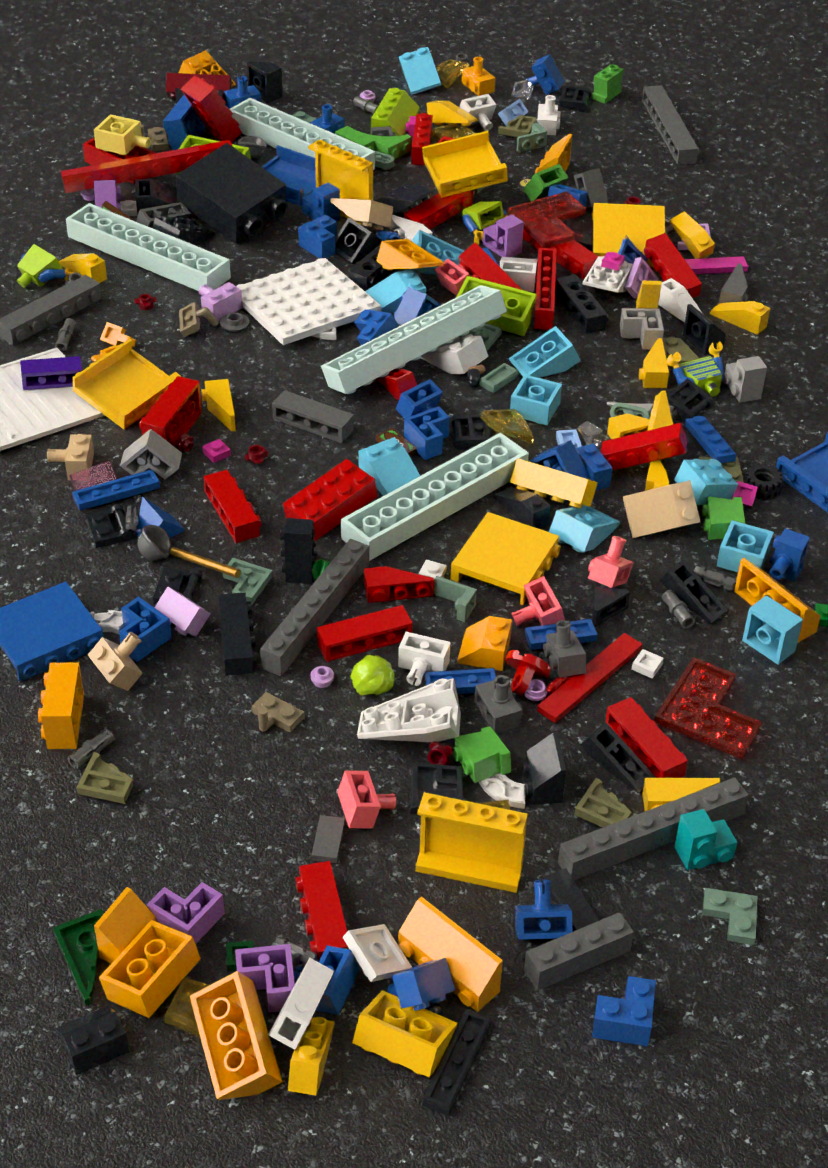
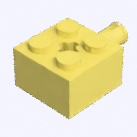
M110 114L94 129L96 148L103 151L126 155L135 146L148 149L151 145L149 137H142L141 122Z

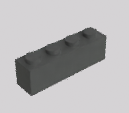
M286 390L272 402L273 419L339 443H343L354 431V414Z
M616 913L526 951L524 971L536 990L539 991L630 952L634 932L621 913Z

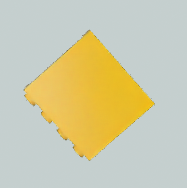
M488 131L422 147L424 163L441 198L508 181L507 166L505 163H500L489 142Z
M317 140L308 146V149L315 152L316 187L329 182L340 189V199L373 200V162L328 144L323 140ZM340 210L341 216L347 219L350 218L347 214Z
M594 203L592 213L593 253L600 257L605 256L607 252L618 253L622 241L627 235L637 249L644 254L646 240L665 233V206ZM647 258L646 263L649 267H653L652 262Z
M129 339L111 352L106 353L98 361L91 363L83 371L78 372L73 377V392L125 430L146 415L150 408L159 400L160 395L167 390L169 384L177 376L181 377V375L177 372L170 376L134 351L132 349V340Z
M487 512L451 563L450 580L459 583L463 575L485 581L521 594L520 604L523 605L527 600L524 585L543 577L545 570L548 571L550 569L552 559L558 557L561 546L558 545L559 535Z
M424 792L417 815L421 816L420 853L415 871L517 893L522 874L528 814Z

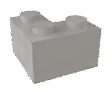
M622 308L620 320L621 337L628 339L640 338L642 349L651 350L658 338H662L663 341L664 328L660 309Z
M759 356L738 359L736 363L726 364L723 381L728 385L739 403L758 400L762 396L767 367Z
M150 429L124 450L120 467L131 475L144 472L150 468L166 479L179 469L182 453Z

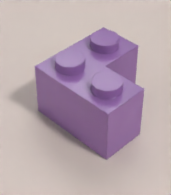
M94 181L95 206L102 208V204L108 201L121 211V203L119 201H122V192L120 186H117L116 181Z
M509 215L496 221V224L483 229V245L501 257H513L522 253L524 222L514 215Z
M203 882L186 899L181 898L164 887L147 904L149 910L156 916V922L192 936L195 944L225 914L223 894Z
M290 944L235 950L237 971L253 980L256 990L266 989L268 1012L281 1011L295 985Z

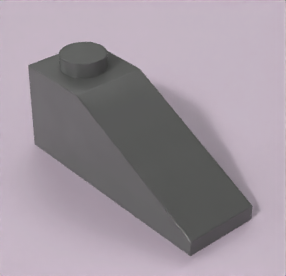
M182 202L141 209L135 222L152 228L155 217L163 218V216H169L173 219L175 217L186 219L190 217L191 213Z
M737 264L723 286L719 303L748 302V286L742 264Z

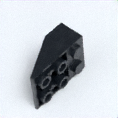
M135 179L137 216L141 209L178 203L177 188L155 179Z
M405 183L375 201L393 206L392 215L399 216L400 213L403 214L431 198L430 194L436 191V189Z
M163 216V218L155 217L152 227L155 230L195 246L215 235V232L209 230V226L198 224L197 220L189 217L186 220L181 217H175V219L169 216Z

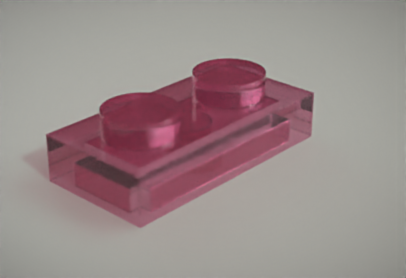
M110 461L69 475L75 491L117 479Z

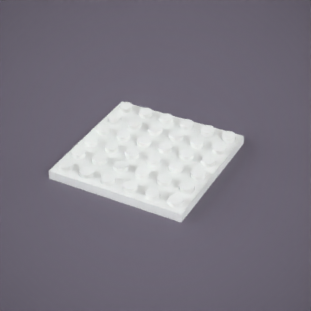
M320 258L317 261L305 263L299 267L286 269L283 272L271 274L268 277L255 279L252 282L236 286L242 291V307L282 345L356 321L360 313L365 309L381 312V305L326 258Z

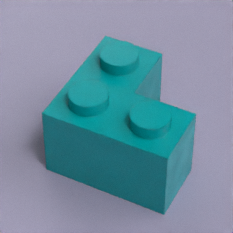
M705 809L680 815L674 847L687 870L703 868L717 862H727L734 858L737 841L724 819L711 822Z

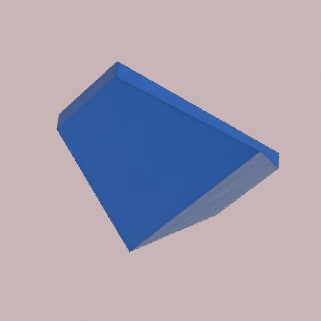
M626 235L618 254L625 256L624 261L634 264L635 258L642 257L646 262V256L637 249Z
M142 497L136 530L137 537L141 535L143 527L147 525H157L163 528L169 538L184 532V528L172 515Z

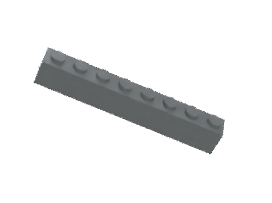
M662 85L644 86L642 102L677 165L696 164L697 157L700 155L699 147L695 144L690 131L687 130L680 114L676 111V107H674L672 100L668 97L667 91L664 90Z
M349 539L261 647V669L279 676L284 674L317 632V627L322 626L363 574L364 568L369 566V545Z
M734 777L561 843L558 864L562 870H568L573 880H577L676 841L681 814L705 809L711 822L723 819L728 821L745 813L749 794Z

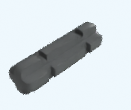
M130 505L127 507L128 511L126 512V529L136 531L138 508H133Z
M696 566L694 572L700 579H704L706 583L717 587L724 586L723 589L732 591L735 587V578L729 576L725 578L723 574L709 569L705 571V568Z
M277 938L272 943V946L290 944L292 961L303 966L306 965L309 958L319 962L317 953L288 942L283 938Z

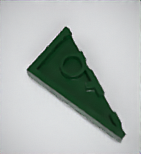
M102 909L52 928L55 939L85 1006L91 1005L93 1002L99 958L94 925L103 916Z

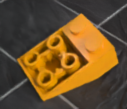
M206 50L184 60L179 70V73L228 75ZM233 80L231 87L236 85V83Z

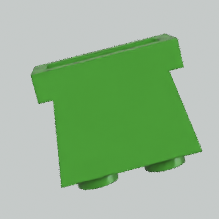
M612 64L594 76L592 99L605 104L621 93L624 69Z
M557 164L535 173L523 190L531 202L548 196L550 186L555 184L562 185L569 177L561 165Z
M707 497V503L702 506V517H706L704 519V531H707L708 540L724 539L731 520L745 524L742 497H733V500Z
M490 726L482 728L481 732L460 735L454 738L453 756L456 761L462 764L465 774L470 775L475 783L499 772L502 775L511 772L510 751Z

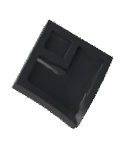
M413 762L410 814L418 812L424 792L463 800L462 767Z

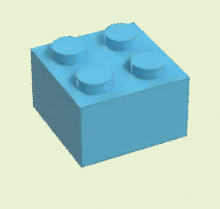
M525 374L511 396L510 416L548 425L560 404L562 384Z
M715 459L683 460L674 479L676 483L691 481L696 505L706 504L708 496L731 499L738 486L732 475Z
M731 520L720 546L717 567L738 572L741 559L746 558L763 569L770 552L774 532Z
M766 595L749 608L742 641L779 665L795 652L803 619Z

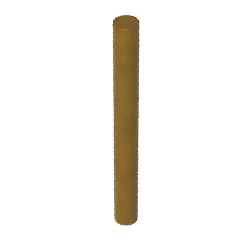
M172 547L170 550L172 556L235 578H239L241 575L240 569L176 547Z

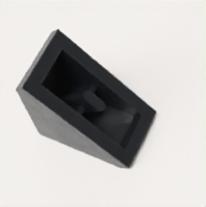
M595 587L592 616L594 627L627 609L630 591L627 589Z

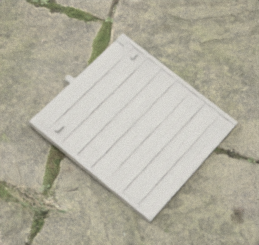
M58 348L0 365V452L1 450L105 416L73 392V387L23 390L20 360L65 357Z

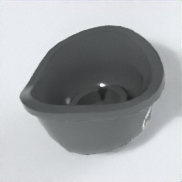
M257 136L242 137L237 142L238 146L249 148L251 158L261 156L263 150L267 147L266 142Z
M157 525L143 527L137 543L142 556L149 561L168 558L171 542L166 531Z

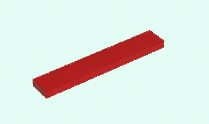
M626 633L622 634L586 665L585 674L573 675L537 706V712L553 723H556L640 652L643 644Z

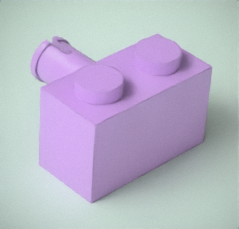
M230 282L215 290L206 284L202 285L199 289L201 307L209 308L218 321L223 316L242 309V291Z

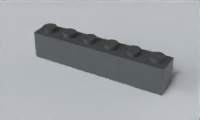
M84 275L0 318V337L8 343L15 345L101 300L100 283Z

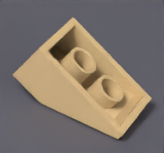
M331 198L330 200L331 203L354 221L362 223L361 226H373L372 229L383 230V228L391 227L393 206L373 200Z
M690 480L623 496L632 538L700 522Z

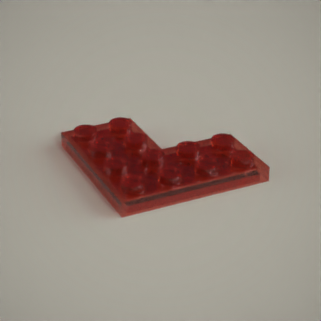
M568 192L507 209L508 215H514L524 222L523 229L543 248H550L575 240V233L562 221L576 218L586 212V208Z
M695 657L692 658L654 718L657 724L740 759L744 758L762 726L761 721L720 705L735 682L737 674Z

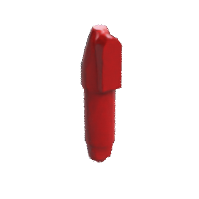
M572 676L557 677L546 688L547 692H554Z

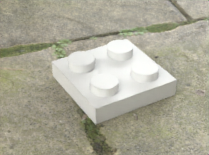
M385 924L349 930L343 936L349 950L352 951L370 982L392 978V975L412 968Z

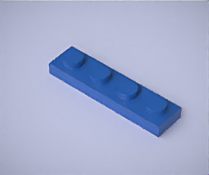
M704 416L686 419L685 427L712 459L718 460L720 463L736 461V453Z
M153 469L73 491L72 495L79 511L158 489L160 488V481Z

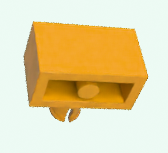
M474 57V66L463 69L462 83L478 96L495 92V77L483 68L482 57Z

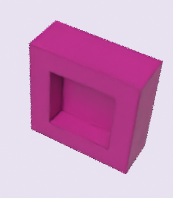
M410 116L409 122H406V132H409L412 139L416 116Z
M607 252L602 259L601 267L619 271L624 263L625 256L619 255L616 252Z
M220 439L202 446L203 453L213 463L231 456V449Z
M737 481L738 486L733 497H742L743 506L752 508L758 487Z

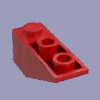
M386 566L364 568V589L367 603L433 596L434 578Z

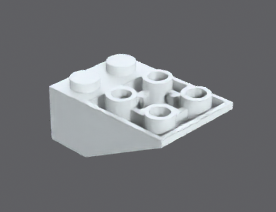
M598 256L582 284L617 293L626 292L625 285L633 264L624 261L619 271L601 267L604 256Z
M502 257L500 268L522 290L534 292L538 259Z
M468 334L454 338L451 343L438 346V349L433 352H426L421 355V359L450 374H464L470 367L476 366L486 359L488 354L482 337Z

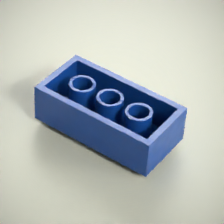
M185 95L181 97L163 120V127L167 132L169 143L173 150L179 149L188 135L201 137L206 130Z

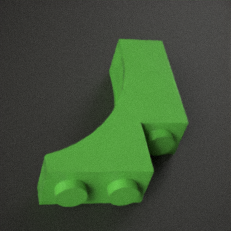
M349 126L335 131V134L373 151L391 155L394 157V160L412 151V136L408 134L401 136H376L359 132Z

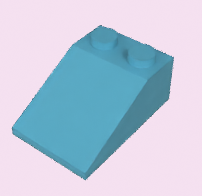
M422 47L417 51L407 52L399 56L402 71L411 95L441 85L428 47Z
M418 230L412 239L413 243L444 262L450 259L459 266V255L464 250L421 230ZM438 266L414 269L425 274H436L434 269Z
M405 269L404 271L395 272L365 292L381 305V312L394 313L398 309L402 301V295L408 287L425 294L426 287L415 269Z
M556 326L508 358L522 377L526 374L537 378L565 372L581 361L574 346Z
M394 437L359 451V468L375 479L376 489L383 496L420 477L407 451Z
M582 505L581 509L570 507L557 510L549 532L559 535L560 543H568L573 546L572 548L575 551L584 553L594 550L620 526L621 522L592 507Z

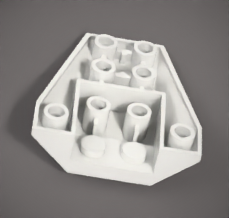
M454 678L448 680L439 679L432 684L365 709L361 712L357 732L358 739L439 742L459 737L461 712Z

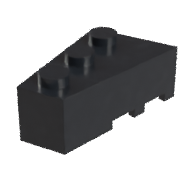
M287 518L285 527H281L280 540H284L281 546V557H285V560H282V573H285L286 582L312 584V565L317 560V551H314V547H316V541H314V520Z

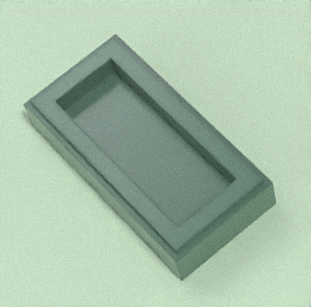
M503 363L482 377L479 385L495 393L517 378L519 371Z

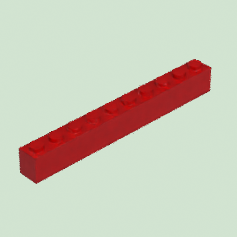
M230 140L64 170L61 171L65 193L94 188V181L115 180L116 184L135 181V179L182 172L225 143L232 147L233 145Z

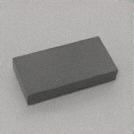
M320 815L312 851V861H330L337 864L345 827V818Z

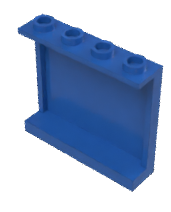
M277 145V156L263 165L262 168L286 184L287 202L301 206L302 197L311 194L312 189L316 188L315 158Z
M827 432L824 443L792 460L783 455L777 459L776 468L780 469L779 472L783 474V481L826 512H828Z
M67 582L0 608V647L15 667L19 682L49 670L50 663H66L90 653L103 637V630Z

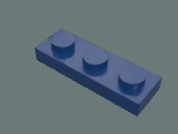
M591 619L570 622V630L574 631L580 643L597 641V632ZM556 624L525 628V637L530 650L543 649V644L546 643V634L556 633Z
M494 668L425 672L424 680L425 686L439 679L448 680L454 678L457 694L475 693V685L492 681L496 675Z

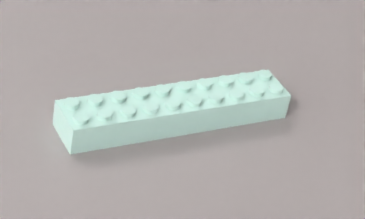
M248 98L230 108L233 113L231 116L238 121V127L243 134L260 137L273 148L279 145L315 158V152L308 149V146L317 140H323L328 144L373 162V170L375 169V151L257 100Z
M87 204L66 218L69 238L197 291L204 284L215 290L231 278L230 259L93 204Z
M480 285L322 365L321 368L328 387L345 394L354 393L356 388L369 385L378 377L387 376L389 371L402 368L409 361L420 359L421 355L426 352H433L438 349V346L453 342L454 338L468 334L469 330L484 326L485 322L498 319L501 314L507 311L501 291Z
M499 433L342 518L341 539L346 543L349 539H353L369 545L370 561L510 482L517 458L528 461L529 453L505 435Z

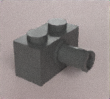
M600 168L574 175L575 189L588 192L585 209L593 207L594 203L608 202Z
M566 620L556 622V633L546 634V643L543 644L544 655L549 658L551 669H555L558 677L586 673V653L574 631L570 630V622Z
M498 675L492 681L475 685L474 702L496 734L520 727L521 716H523V708L514 699L512 690L509 687L510 680L505 675Z

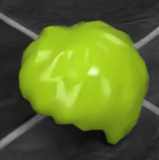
M377 655L365 656L353 667L350 676L353 687L361 696L386 693L392 689L395 682L394 670L391 664L386 659Z

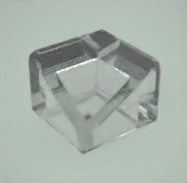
M528 79L515 82L511 96L530 99L534 86Z
M588 421L578 427L587 445L594 443L597 448L601 446L602 429Z

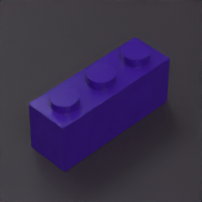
M80 356L20 360L23 390L73 387V377L82 371Z

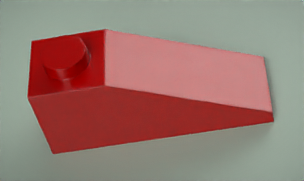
M402 368L389 371L387 376L376 378L397 400L400 399L403 392L417 386L413 372Z

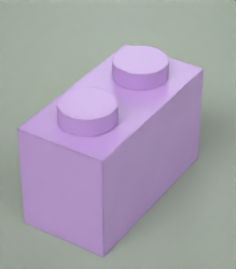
M170 587L166 588L154 607L170 619V625L171 623L175 624L176 627L174 629L184 636L188 633L197 636L211 614Z

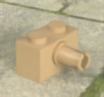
M70 435L69 445L66 449H48L47 461L65 462L68 480H89L94 456L91 435Z
M129 632L120 645L102 637L88 654L110 684L127 691L143 674L129 657L138 644L142 642L133 632Z

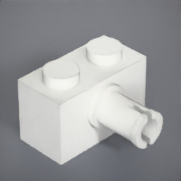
M489 94L461 101L460 108L477 118V121L471 122V124L479 122L485 131H489L493 127V123L490 120L495 111L496 103Z
M547 95L545 97V104H539L537 122L548 131L547 135H556V129H560L561 111H558V105H555L556 97Z
M405 632L399 646L398 667L410 670L406 678L408 683L413 685L415 678H417L415 686L421 684L425 672L446 671L450 662V642Z

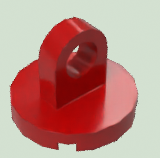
M511 650L505 658V661L510 666L517 669L511 684V690L521 696L528 689L533 676L547 678L552 669L546 661L529 653H525V656L519 655L520 652L518 650Z

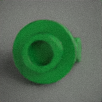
M319 559L312 565L313 578L317 580L331 561Z

